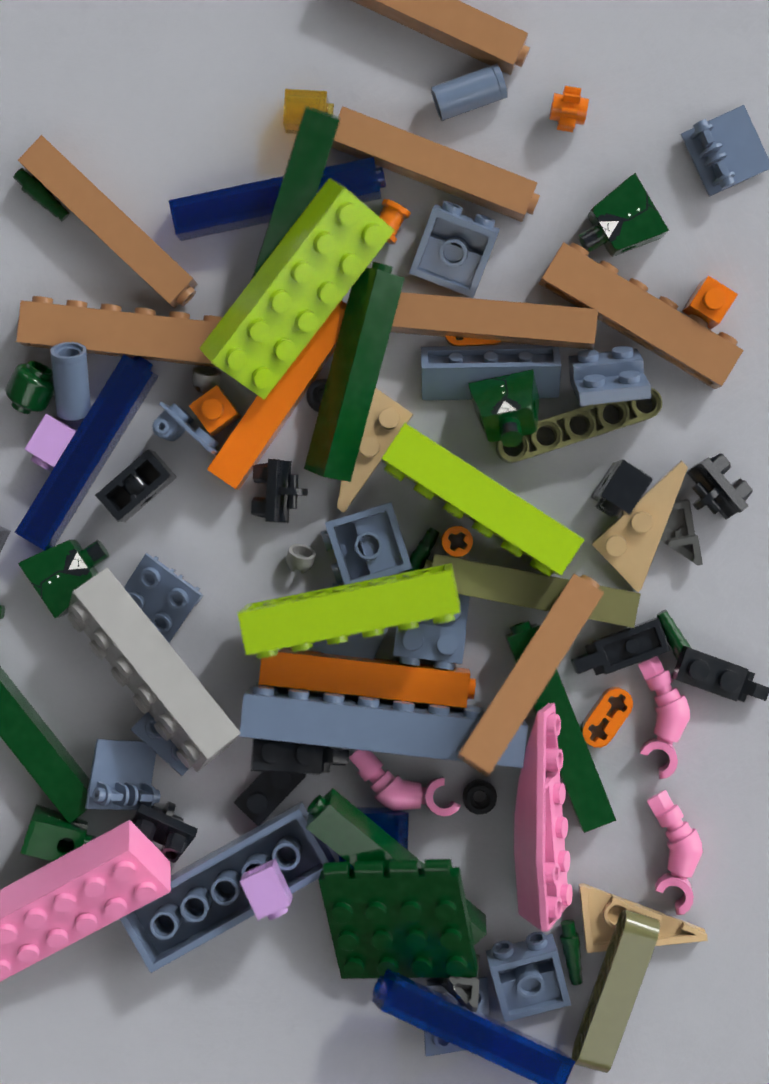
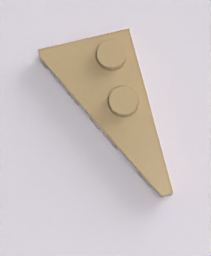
M375 388L351 482L341 480L337 508L343 513L346 512L382 460L381 458L403 424H408L413 416L411 412L377 388Z
M682 460L641 497L630 515L620 516L592 542V545L637 592L643 587L688 469Z
M579 884L585 950L587 953L607 951L622 910H628L659 920L660 930L655 946L708 941L704 928L590 885Z

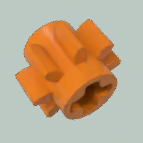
M565 86L563 94L554 93L549 120L558 122L557 130L573 132L575 124L584 125L589 99L580 96L581 88Z

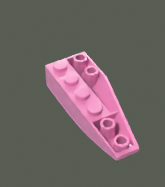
M548 703L537 712L525 750L524 765L520 772L514 814V859L518 913L539 930L547 932L557 919H560L567 906L571 905L573 896L572 886L567 883L570 853L565 851L564 838H566L568 832V821L566 817H563L562 811L566 790L564 783L560 782L563 752L561 749H558L557 736L561 730V719L556 714L555 703Z

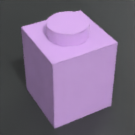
M45 414L26 445L25 450L33 454L31 461L46 470H49L51 466L62 469L83 434L55 416Z
M276 859L243 873L240 883L257 920L266 916L269 920H272L288 911L287 907L291 905L293 896Z

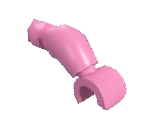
M655 656L638 664L650 691H655L657 694L654 696L657 707H655L657 718L653 732L657 737L645 742L640 749V754L648 756L651 751L656 749L665 751L669 756L668 761L665 765L658 768L659 779H665L671 776L677 768L678 758L673 742H678L690 720V708L685 695H680L677 687L672 688L671 683L674 680L671 678L669 670H664L659 657Z
M356 750L349 757L351 762L359 769L357 774L365 782L369 780L372 783L370 788L376 793L374 798L392 811L420 809L421 805H426L436 815L445 817L456 813L461 806L454 801H451L445 807H439L434 803L433 794L438 787L444 786V777L435 778L426 787H422L420 782L404 780L399 775L394 776L389 770L385 772L381 768L384 764L372 751Z
M664 790L647 800L660 826L667 828L665 835L669 840L667 846L670 850L667 869L671 872L663 874L658 878L655 884V891L663 893L669 886L681 888L684 894L679 900L675 901L676 915H684L690 910L694 897L690 881L687 878L693 876L703 853V848L697 830L695 828L691 829L687 821L683 822L681 820L684 816L677 804H673L667 791Z

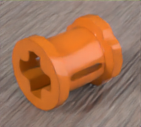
M383 199L381 203L383 208L379 217L395 230L387 240V243L395 245L397 241L395 236L404 219L409 218L411 212L390 199Z
M462 526L448 528L441 537L443 550L454 557L466 555L473 546L471 533ZM459 532H462L464 534L462 540L466 543L463 549L457 547L454 551L449 548L451 541L448 539V536L450 534L458 535Z

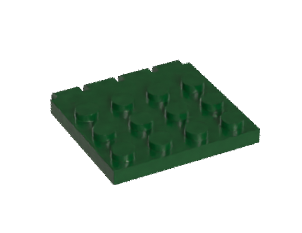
M425 859L424 868H421L419 860H390L389 869H386L384 861H356L354 870L351 869L350 862L324 863L323 871H321L318 881L341 979L477 977L478 964L460 867H452L451 859Z

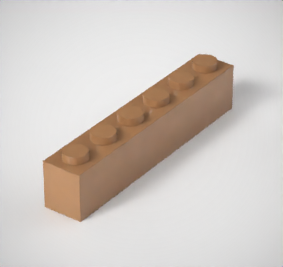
M563 242L540 280L539 285L576 307L598 309V320L711 388L717 389L723 386L744 351L736 346L738 341L724 332L714 333L706 328L708 323L702 318L690 314L689 317L677 310L678 305L672 300L660 296L659 299L647 292L648 287L642 282L633 278L629 281L617 274L619 270L606 261L597 263L587 257L589 252L580 245L571 243L569 246Z
M32 296V301L21 300L16 342L23 346L51 349L60 343L76 342L84 345L86 352L90 354L219 368L199 348L223 317L204 315L202 321L190 319V314L170 311L169 317L157 316L156 310L137 307L135 308V313L121 312L122 307L113 304H101L100 309L87 308V302L67 300L66 305L53 304L52 298Z

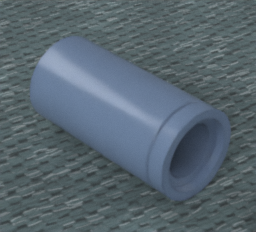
M498 64L431 87L432 98L441 121L508 97L505 80Z
M76 342L57 344L50 350L56 414L65 420L86 418L91 414L86 347Z

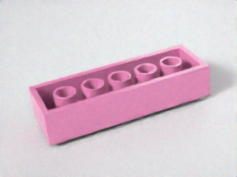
M128 820L0 890V982L170 893V861Z

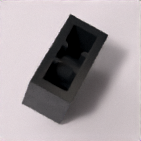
M148 449L95 496L118 522H126L174 481L177 476L155 451Z
M623 459L612 464L591 497L598 501L595 507L612 518L613 516L630 515L653 478Z

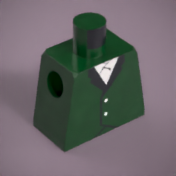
M634 173L590 210L588 218L593 227L579 234L578 238L583 248L589 253L604 244L611 257L661 239L669 229L638 176Z
M533 369L468 383L475 413L487 441H501L507 447H515L522 442V436L534 434L537 431L539 394Z
M67 540L18 564L53 617L59 618L68 613L72 592L98 574L95 566L108 558L109 554L99 540L94 541L84 549H82L77 540Z
M36 804L20 854L54 861L97 837L86 834L88 828L87 821L76 818L69 824L59 811ZM63 838H70L72 841H65Z

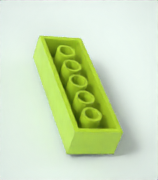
M329 178L199 349L214 365L259 397L265 399L395 230L345 187Z
M406 423L403 424L381 458L382 462L386 464L385 472L401 482L406 477L416 483L413 490L430 501L433 496H436L445 502L442 509L457 519H461L465 515L474 521L471 528L483 536L491 538L493 534L503 540L500 545L503 549L519 558L522 554H525L532 559L529 565L543 575L549 577L552 573L562 575L585 540Z
M449 563L249 603L237 612L246 655L256 654L257 659L275 656L278 654V650L286 647H291L292 652L313 648V643L321 640H326L327 645H333L348 641V636L352 634L362 633L363 638L378 636L384 633L383 629L397 626L398 631L409 630L419 627L418 622L427 619H433V624L449 622L455 619V614L460 613V600L453 565Z

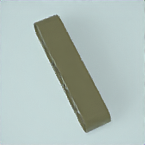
M651 388L650 400L652 402V409L649 413L640 412L636 406V400L588 405L538 421L537 430L541 427H546L552 430L554 434V441L550 446H544L538 442L536 431L534 434L522 436L523 439L520 443L522 449L518 456H508L503 450L501 441H497L496 453L506 463H517L646 421L661 411L663 405L662 397L658 391ZM606 406H613L618 410L620 417L616 424H609L604 420L603 410ZM578 416L585 420L587 429L583 435H577L571 431L569 423L572 417Z
M622 910L574 1041L572 1049L573 1064L604 1073L610 1071L657 943L660 930L658 919L628 910Z

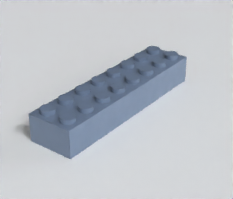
M257 682L256 686L250 687L243 696L240 723L241 733L239 737L462 761L457 756L485 714V711H483V707L467 705V708L456 710L443 705L428 704V706H420L408 701L393 700V702L380 701V698L359 696L358 699L345 697L346 694L338 693L312 694L311 690L303 689L277 690L276 686L259 685V682ZM525 720L496 765L523 768L528 728Z

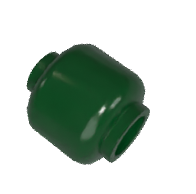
M33 360L28 363L19 364L5 388L7 397L12 401L11 406L23 414H30L31 411H44L54 394L52 370L48 366Z

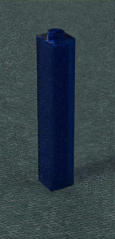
M374 157L325 167L317 193L330 178L345 187L362 203L381 199L380 188L386 187L383 167L375 166ZM283 176L169 200L176 236L180 241L269 223Z
M123 354L17 527L16 534L44 551L56 545L159 377L151 371L154 366L152 363L141 356H135L132 360Z
M388 968L384 976L379 977L374 985L372 1002L381 1011L538 1084H566L576 1062L563 1051L479 1011L471 1012L460 1002Z

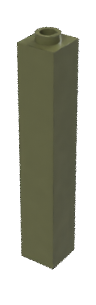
M434 554L433 560L426 559L424 568L452 563L458 594L549 612L569 582V579L549 577L543 574ZM600 585L598 589L605 593L588 619L634 628L641 594Z

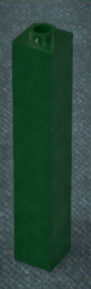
M305 105L252 278L316 196L340 117Z
M372 262L371 268L367 267L350 290L304 466L305 470L322 477L351 482L405 279L404 277L391 274L392 266Z
M529 620L510 627L512 633L505 635L515 663L518 662L539 629L540 625L537 623L531 625ZM556 669L533 705V709L537 715V712L545 705L555 703L556 714L561 719V730L557 736L558 749H561L563 752V766L560 770V777L565 785V790L582 831L586 833L616 821V817Z
M0 666V737L70 824L88 810L85 808L90 779Z
M333 788L324 797L318 795L307 809L309 815L306 828L344 860L350 862L353 867L356 861H384L386 869H389L390 860H419ZM420 861L421 868H424V863ZM466 899L473 942L476 945L487 935L486 915Z

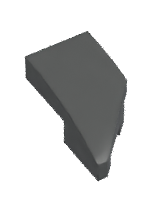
M690 500L675 501L661 541L694 564L703 565L699 538L694 530Z
M476 954L478 964L477 977L451 976L450 978H442V986L471 1012H477L480 981L478 980L480 958L478 954Z

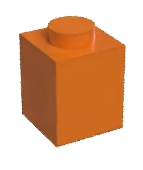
M708 275L699 283L682 312L702 318L708 323L707 328L711 330L720 324L738 294Z
M218 385L189 405L208 433L216 436L242 417Z

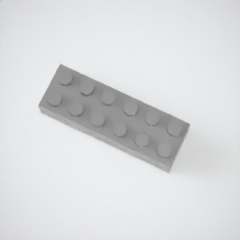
M108 567L72 592L68 608L70 623L78 632L84 631L91 640L89 645L93 652L100 659L106 658L113 667L111 673L121 686L127 685L134 693L133 701L136 706L145 714L149 712L157 723L154 726L164 740L168 741L170 739L178 748L176 754L187 768L193 767L198 772L234 742L241 732Z

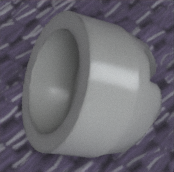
M195 367L193 369L192 382L196 391L205 394L214 386L219 385L221 372L211 367Z
M291 545L287 554V565L292 572L298 569L301 570V573H305L312 567L316 553L311 547L306 545Z

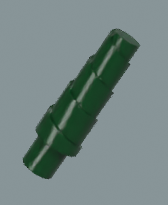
M23 168L14 174L13 178L22 186L21 190L27 193L34 201H37L44 209H47L54 217H57L62 222L69 216L70 213L35 176L29 175Z
M431 527L427 530L423 539L420 540L416 549L409 557L412 569L403 571V573L424 568L425 561L429 558L440 532Z
M663 610L656 616L660 620L673 655L678 660L683 645L689 648L691 646L667 610Z
M564 920L561 922L562 934L560 935L563 954L571 984L580 985L583 983L579 934L576 932L574 920Z

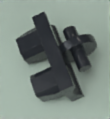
M722 453L712 458L704 459L691 467L686 473L696 483L692 489L700 497L693 503V506L697 510L707 506L713 514L720 512L726 520L749 506L745 501L751 495L753 489L741 478L730 484L724 474L731 468V463Z
M268 459V463L253 466L254 483L267 484L266 497H253L251 501L252 515L265 518V522L289 523V509H297L298 496H308V489L298 488L299 475L291 474L292 461Z
M168 801L164 809L154 805L150 808L141 804L130 821L151 842L154 841L163 845L161 852L170 862H176L196 837L198 828L184 823L183 818L174 815L176 804Z

